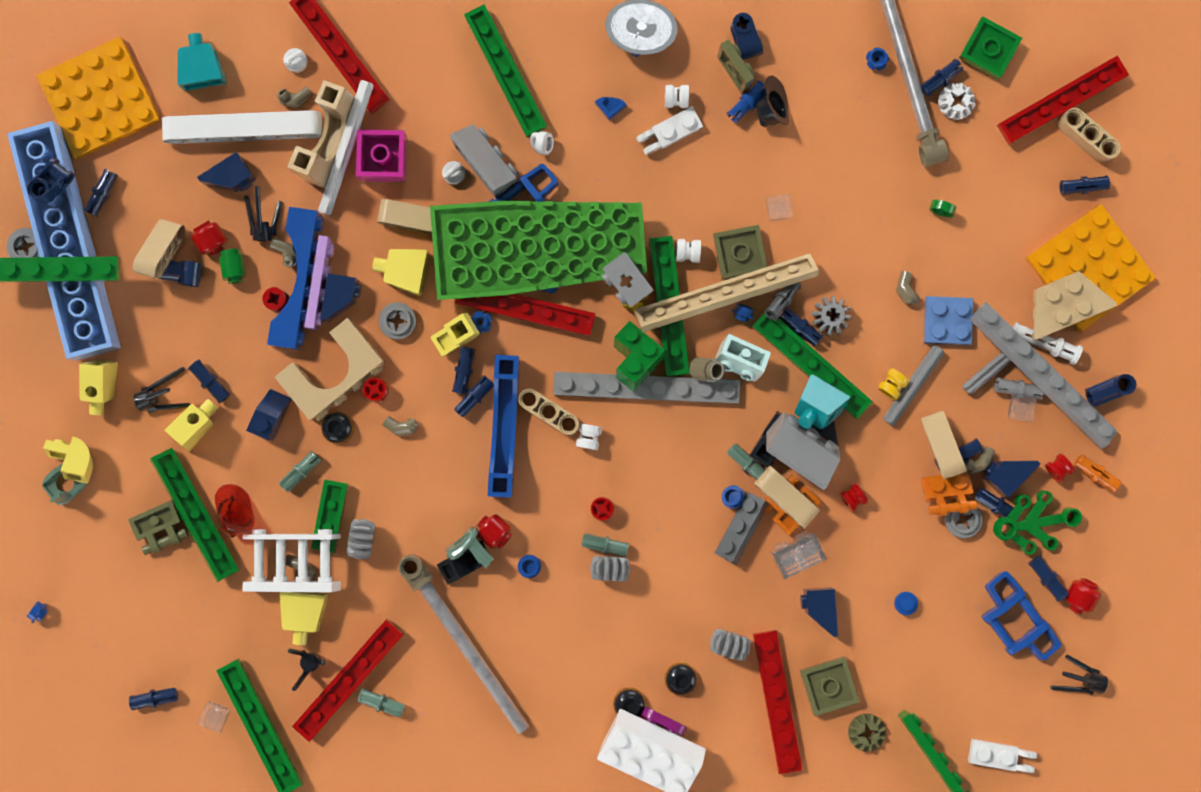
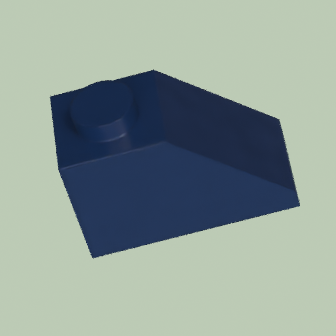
M237 152L197 177L206 186L234 192L249 189L253 185L252 182L256 180L243 158Z
M328 273L320 320L330 322L356 303V298H360L362 285L359 284L357 278Z
M270 389L255 409L246 431L266 440L274 441L292 398Z
M994 461L985 470L986 474L983 476V479L1000 496L1009 498L1041 463L1038 461H998L996 463Z
M832 587L803 589L804 595H800L801 609H805V613L830 635L837 637L835 589Z

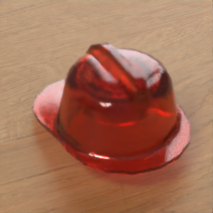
M233 484L221 486L215 494L217 525L223 532L229 534L230 538H234L237 534L248 532L253 528L255 517L248 493L243 488Z

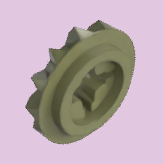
M873 714L858 715L849 725V739L853 746L860 751L872 752L880 748L883 741L886 740V728L883 722ZM865 724L870 730L877 731L870 735V742L865 736L859 735L865 732Z

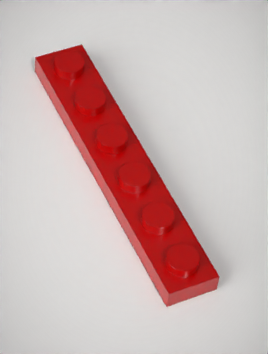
M291 0L288 2L355 93H357L361 80L373 84L367 104V109L371 114L390 102L387 95L316 0Z
M1117 55L1002 121L997 127L1009 145L1129 76V73Z
M518 294L455 299V304L586 336L591 335L596 315L593 312Z
M386 619L293 724L292 728L310 742L402 638L404 633Z
M771 630L754 633V645L778 773L785 774L801 771L802 765L777 631Z

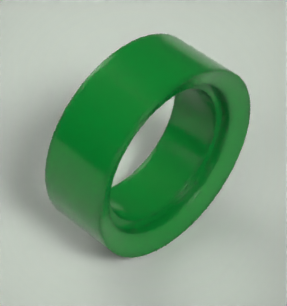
M936 199L932 200L929 208L931 212L949 218L954 217L957 209L955 205Z

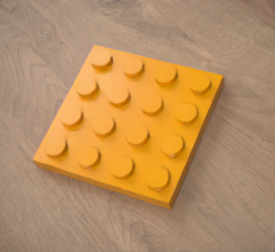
M120 36L36 75L57 122L61 126L70 150L77 160L161 121L125 42Z
M1102 204L1093 208L1025 257L1044 285L1080 271L1117 303V306L1156 279ZM1115 307L1073 325L1079 332H1082Z

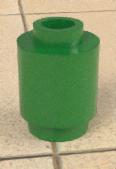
M239 249L221 251L219 262L223 280L228 281V284L243 282L242 278L246 277L243 256L239 253Z

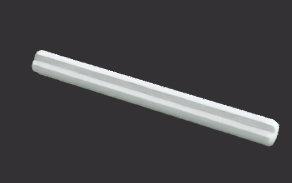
M364 80L360 81L318 209L319 212L326 215L332 214L357 138V129H360L373 89V84Z

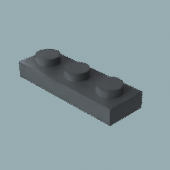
M747 492L743 505L738 508L715 554L737 565L769 502Z

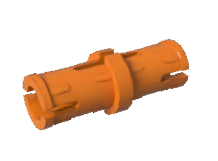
M1084 454L1080 455L1073 464L1074 467L1087 474L1091 481H1097L1110 490L1111 493H1114L1121 485V480L1108 473L1104 466L1097 465L1085 457Z

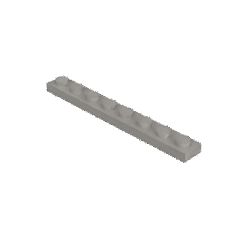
M987 302L982 304L970 318V321L1100 449L1107 447L1117 433V430Z
M554 372L553 395L739 404L740 380L719 379L715 382H707L693 378L648 376L633 392L616 378V374Z

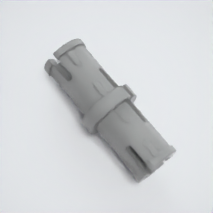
M998 377L994 384L995 392L1011 394L1015 398L1028 397L1041 400L1044 395L1036 385L1025 383L1024 380L1012 381Z

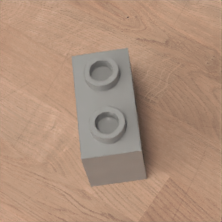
M623 252L602 268L605 273L601 276L609 287L614 284L619 292L615 295L623 306L628 303L632 307L653 291L626 252ZM623 274L626 277L631 276L632 278L629 281L631 284L629 287L625 284L620 285L622 281L620 277Z

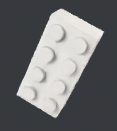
M619 709L602 742L597 760L665 792H688L703 765L706 749L623 709Z

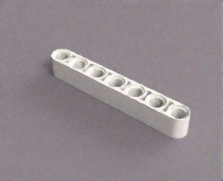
M319 111L188 115L162 118V140L168 144L319 138L322 135V113Z

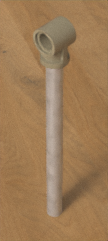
M880 0L920 131L916 138L921 143L919 146V156L922 165L926 168L947 162L949 160L948 149L943 139L939 140V129H933L895 0Z
M415 554L405 556L398 565L400 574L406 579L414 592L416 590L421 592L517 734L525 731L529 727L528 723L430 581L433 577L424 565L423 560ZM409 560L417 564V571L414 573L408 572L405 568V564Z

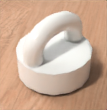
M297 48L288 50L283 58L286 68L293 73L302 72L308 64L305 53Z
M540 131L539 133H532L530 143L538 154L548 155L553 149L554 139L550 132Z
M451 161L443 167L442 175L448 184L458 185L464 181L466 172L461 163Z

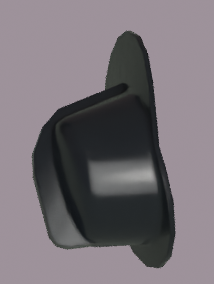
M773 75L767 77L765 93L756 103L759 122L763 127L778 123L783 125L789 124L787 95L781 81Z

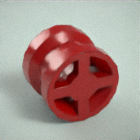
M271 287L264 292L262 301L266 308L274 312H281L288 303L289 297L285 291L277 287Z
M368 379L363 386L364 396L374 402L382 401L388 395V386L381 379Z
M1058 454L1056 460L1045 464L1047 472L1058 483L1064 481L1066 475H1072L1075 472L1074 466L1063 454Z
M856 483L851 485V489L839 493L843 502L852 513L857 510L859 505L868 503L867 497Z
M596 498L591 504L592 516L597 520H607L614 512V506L608 498Z

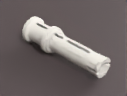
M1017 322L1012 327L1028 343L1049 351L1052 357H1061L1070 361V364L1075 365L1081 356L1083 346L1067 343L1062 337L1055 339L1047 335L1039 338L1043 340L1042 342L1038 340L1033 341L1031 337L1025 335L1026 333L1032 335L1034 333L1033 329L1020 325ZM1063 349L1071 351V353H1067Z

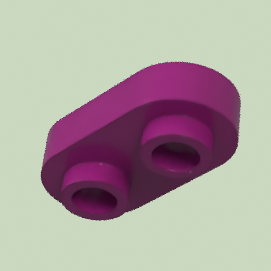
M645 707L641 714L645 718L644 720L654 725H660L673 734L684 736L686 732V726L652 709Z

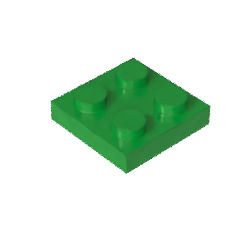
M982 16L961 52L959 59L999 80L1018 48L1022 37Z

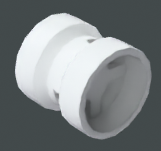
M665 85V108H672L673 106L688 108L689 85H681L680 87Z
M677 239L676 262L690 260L692 263H700L701 240L687 242L685 239Z
M580 423V437L576 441V446L598 451L599 443L597 440L598 436L601 435L602 427ZM584 436L593 438V440L584 438Z

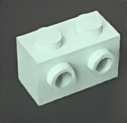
M728 334L720 344L715 359L722 363L724 371H732L740 375L744 380L756 382L764 373L771 352Z

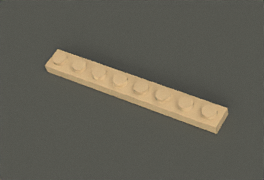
M809 253L635 309V317L643 333L819 276V270Z

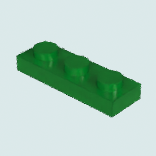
M324 479L314 534H318V529H332V534H339L348 483ZM338 539L330 540L331 553L336 552ZM312 540L311 549L320 550V540Z

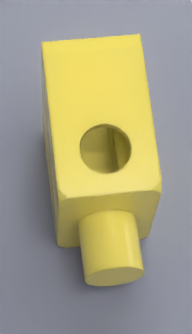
M390 249L387 259L374 258L372 270L384 273L383 282L421 296L430 253L427 250Z
M92 360L79 364L80 401L89 402V414L103 415L104 403L114 399L118 362Z
M209 399L199 408L191 404L164 431L190 452L213 426L214 423L209 417L218 407ZM195 419H199L196 424H193Z
M280 592L282 629L294 631L292 644L307 645L308 632L314 633L319 631L329 593Z

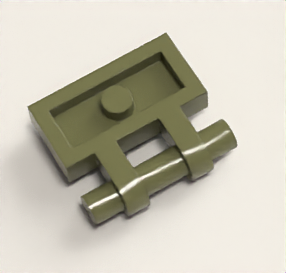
M172 500L128 519L137 541L146 538L149 543L142 547L144 555L152 552L156 554L162 551V548L170 544L176 545L181 543L182 539L189 536L186 528L177 531L174 526L183 522ZM166 529L168 536L158 540L155 533Z

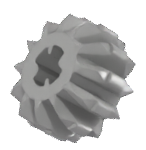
M832 296L830 302L824 297L822 298V304L816 303L814 305L818 311H813L811 316L818 317V319L812 323L813 325L821 324L818 329L820 333L827 328L826 333L828 336L832 335L833 330L838 335L841 333V328H848V324L845 321L851 320L852 316L845 315V312L850 310L849 306L844 309L841 307L845 300L841 299L836 304V296ZM831 311L833 315H836V318L830 321L829 316H826Z
M354 519L352 521L347 546L349 557H354V559H368L370 557L375 531L374 522L365 519Z
M595 556L590 564L591 578L594 580L626 581L630 574L629 560L621 557Z
M717 629L711 637L710 649L717 655L743 661L746 660L747 654H749L751 641L743 635Z

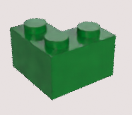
M631 321L614 337L613 347L626 357L617 368L616 378L634 392L664 360L665 349L647 334L642 333Z

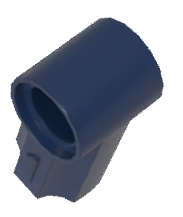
M171 260L159 279L178 282V284L199 287L203 264L182 260V262Z
M1129 374L1113 376L1106 381L1086 388L1085 396L1087 401L1093 407L1133 393L1137 385L1136 380ZM1120 379L1125 382L1124 391L1118 386Z

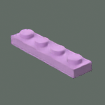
M319 235L304 326L309 330L318 331V327L323 324L320 318L325 294L324 288L328 273L331 274V266H328L329 257H333L334 243H332L328 236Z

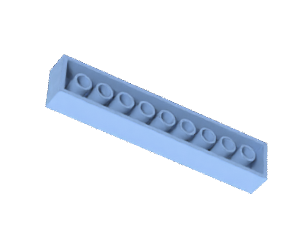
M51 121L7 133L39 257H97L76 177L48 204L40 203L27 192L28 183L52 158H57L60 161V165L67 171L74 173L61 126ZM45 186L38 190V196L44 194ZM103 281L46 282L66 359L78 361L121 349Z

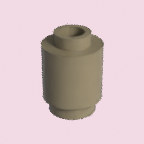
M696 357L692 360L689 371L691 377L695 380L715 382L722 378L724 367L717 359Z

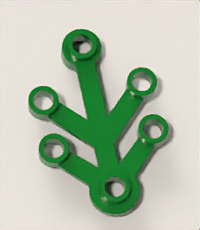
M1041 490L1036 495L1037 502L1026 518L1022 521H1017L1023 510L1031 505V498L1029 496L1019 494L1015 498V506L1009 515L996 520L993 532L998 539L1004 541L1011 539L1020 546L1023 553L1031 555L1036 552V543L1025 539L1017 532L1026 530L1041 541L1045 549L1053 551L1058 547V540L1053 536L1047 535L1039 527L1060 523L1076 527L1082 521L1081 512L1078 509L1067 507L1060 514L1039 517L1044 508L1053 500L1051 492ZM1044 494L1047 495V499L1045 501L1042 500ZM1022 498H1025L1024 505L1020 504ZM1071 513V518L1067 520L1068 514ZM1003 525H1006V530L1002 532ZM1052 539V545L1048 547V541ZM1030 543L1031 548L1027 551L1026 546Z

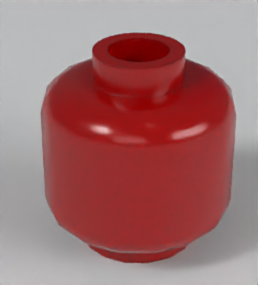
M208 220L193 229L194 233L191 238L201 254L210 253L214 256L224 250L222 245L227 242V237L216 222L210 223Z
M497 514L490 517L485 515L477 524L480 528L477 533L478 538L491 549L497 547L501 549L512 537L510 524Z
M1086 578L1074 580L1068 589L1069 595L1065 598L1068 604H1070L1069 609L1078 614L1093 612L1101 598V592L1098 590L1099 586Z

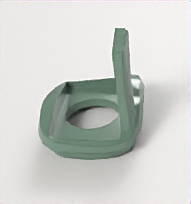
M63 464L53 469L44 478L42 483L44 490L51 498L49 501L55 502L58 505L67 504L88 485L74 481V486L70 491L63 492L59 490L57 480L62 475L60 470Z
M471 526L461 538L446 548V556L451 560L463 555L467 549L471 551L478 563H481L485 568L494 560L477 540L476 535L479 530L477 527Z

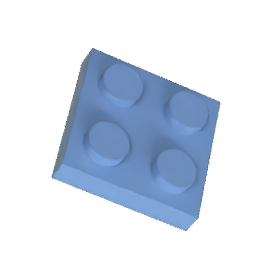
M926 296L924 343L971 345L972 322L970 318L973 316V298Z

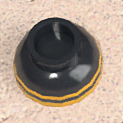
M336 411L330 413L321 424L323 437L332 444H344L354 434V422L344 412Z
M684 662L672 664L665 672L664 677L667 689L678 696L690 694L695 689L698 680L695 669Z
M625 687L619 690L613 699V709L616 715L619 709H623L637 717H641L646 707V698L643 693L633 687Z

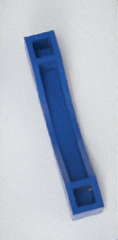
M289 207L286 231L292 240L296 252L297 278L288 303L270 322L267 341L269 346L300 350V345H304L305 332L302 331L306 320L307 300H309L310 281L314 269V255L317 250L318 231L321 232L323 228V218H321V214L316 210Z
M495 355L493 426L488 477V496L513 497L519 356Z

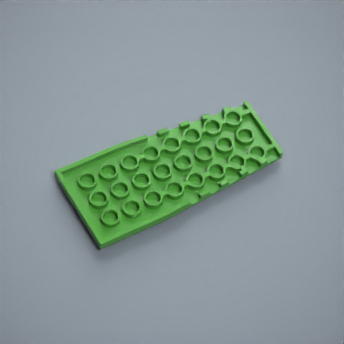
M491 201L430 206L437 300L511 295L604 280L601 276L605 273L602 268L623 252H626L641 274L647 272L641 202Z

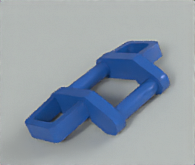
M540 164L527 174L521 176L518 179L519 182L495 200L492 198L489 202L509 201L524 189L527 190L535 202L545 201L544 198L558 186V181L545 164ZM545 172L552 181L539 193L530 180Z
M1000 572L985 585V589L996 606L985 612L981 617L996 632L1006 646L1005 650L1009 655H1013L1027 647L1038 660H1047L1061 647L1060 641L1050 628L1048 622L1040 617L1026 598V592L1018 585L1009 572ZM1004 578L1014 592L1002 601L994 586ZM1018 602L1035 626L1021 638L1013 641L997 617L1004 614ZM1045 633L1052 645L1042 654L1033 644V641Z

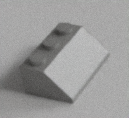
M472 124L450 135L454 147L495 199L518 182L515 177L518 175L517 171L510 163L506 165L501 158L504 155L496 145L492 147L488 143L489 136L482 127L477 129Z
M782 412L766 432V451L825 490L841 460L839 447L830 440L825 441L815 429L811 427L808 429L803 428L796 416Z

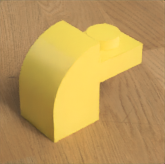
M462 313L443 325L445 328L432 335L431 339L441 356L444 357L460 346L469 343L480 333L469 314Z
M72 437L70 445L59 439L54 441L46 440L43 449L47 457L64 460L60 470L64 479L88 484L93 470V459L86 444L76 437Z

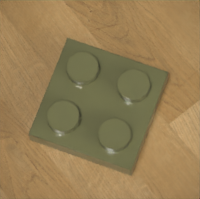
M728 39L721 43L717 58L740 93L744 94L750 90L755 73L750 64H745L740 57L742 53L735 43L732 44Z
M759 225L713 233L722 280L767 267Z
M842 656L800 670L814 716L859 703L846 657Z

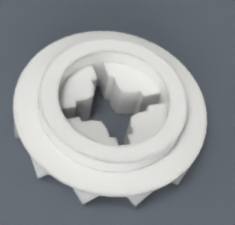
M951 83L941 91L938 105L946 117L954 120L963 119L973 111L975 95H973L971 87H967L963 83ZM963 95L961 100V103L963 105L961 106L960 104H957L956 106L954 105L953 107H951V105L953 104L952 102L954 101V98L952 96L957 98L958 96Z

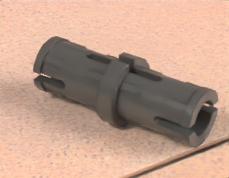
M800 282L785 286L781 291L776 292L774 300L764 311L769 319L777 320L784 308L790 306L792 298L801 288Z

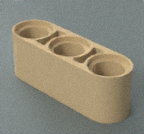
M1072 108L1059 117L1057 125L1060 131L1097 162L1106 163L1119 155L1121 151L1120 143L1082 110ZM1068 116L1074 119L1075 126L1069 124L1067 120ZM1085 131L1092 134V140L1086 138ZM1103 146L1109 148L1110 155L1104 153Z
M381 199L377 223L432 234L429 207Z
M160 219L136 255L133 262V271L159 279L184 239L185 226Z
M525 389L520 393V405L531 414L565 435H572L578 431L579 421L577 417L533 389ZM528 393H532L536 397V402L532 406H526L523 403V398ZM546 406H553L556 410L555 416L551 419L543 416V409ZM566 418H571L575 421L576 426L572 431H566L562 427V422Z
M944 411L921 418L943 479L967 472Z
M771 466L754 482L766 496L804 529L820 512L810 500Z

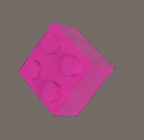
M357 129L356 177L360 181L406 182L407 135L405 131Z

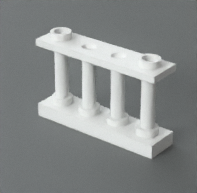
M252 529V534H244L243 539H254V576H252V581L243 582V592L341 591V581H332V577H330V540L340 539L341 534H332V529H318V534H266V529ZM264 539H276V576L273 577V580H266V576H264ZM286 539H298V577H296V581H288V576H286ZM308 539L320 540V577H318V581H310L308 576Z

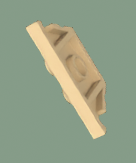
M1080 271L1035 289L1033 296L1035 307L1032 317L1034 319L1032 340H1037L1117 306V303Z

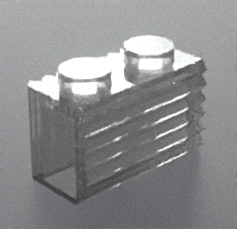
M805 531L796 535V540L789 544L784 541L774 546L775 551L770 552L783 579L827 559L815 533L808 534Z

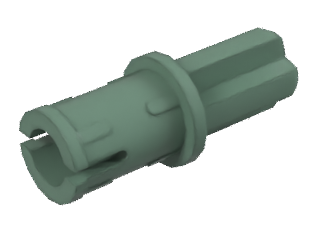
M734 444L729 448L727 454L742 467V471L746 470L756 480L765 471L738 444Z
M311 450L301 462L293 465L294 468L279 482L280 486L289 492L303 478H307V474L322 460Z
M585 533L582 537L581 546L602 551V554L606 552L626 557L629 543L609 539V536L604 538Z
M362 688L357 702L375 708L376 712L383 711L396 717H401L405 709L404 704L387 698L386 694L379 695L365 688Z

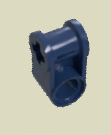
M747 13L737 14L733 19L730 29L734 42L742 53L740 57L742 60H746L763 54L762 43L752 17ZM739 22H741L742 25H746L745 30H743L740 26L737 27Z
M52 158L28 183L27 192L40 203H51L73 181L75 174L72 171H67L60 165V161L57 158ZM45 186L44 194L38 196V190Z

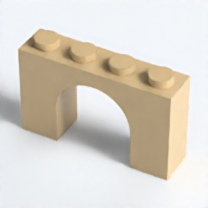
M323 80L315 99V103L323 109L325 114V124L320 140L312 151L296 146L287 166L288 169L306 182L324 189L355 99L346 88Z
M348 318L329 332L344 350L349 361L347 376L338 386L330 389L317 387L298 364L293 362L274 377L309 421L317 420L319 422L329 414L328 409L333 405L336 407L347 400L346 395L352 390L354 392L358 391L364 386L365 379L370 375L375 377L384 369L382 366L386 362Z

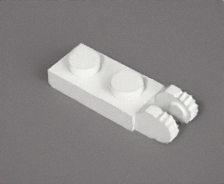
M691 106L653 126L650 130L640 134L636 139L640 143L655 135L658 142L647 146L643 150L645 155H648L702 129L703 125Z
M971 738L968 762L1010 771L1019 770L1034 773L1035 767L1029 764H1019L1017 761L1018 755L1036 759L1037 753L1020 749L1017 746Z

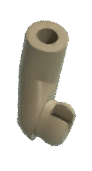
M307 86L297 94L287 92L286 89H282L277 93V98L282 105L295 108L301 106L313 96Z
M273 238L270 243V249L282 253L283 264L289 268L297 265L294 246Z
M901 271L896 288L897 294L904 303L915 305L919 300V296L910 286L913 274Z
M388 416L382 424L398 437L412 435L418 428V422L413 418L408 419L406 422L398 423Z
M984 447L978 460L966 459L964 464L967 472L974 475L986 470L992 461L995 450L990 447Z
M288 554L286 556V566L298 570V557ZM308 564V576L310 581H313L316 571Z

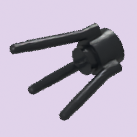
M255 186L257 222H254L249 196H244L250 224V236H253V241H271V236H276V226L282 201L277 202L270 227L269 222H262L260 188Z
M179 368L150 386L142 388L141 392L134 394V402L139 411L147 409L151 413L157 410L188 408L191 405L190 403L156 405L159 402L158 396L170 392V388L156 392L153 390L184 372L185 368Z
M288 649L289 653L302 657L300 659V666L304 670L292 687V691H296L309 673L319 668L320 664H326L324 657H320L316 652L307 653L305 650Z
M1066 655L1065 658L1089 673H1086L1084 677L1068 672H1062V675L1083 682L1084 687L1054 685L1050 687L1051 690L1081 692L1093 695L1094 692L1103 694L1107 689L1108 678L1101 675L1099 670L1089 667L1070 655Z

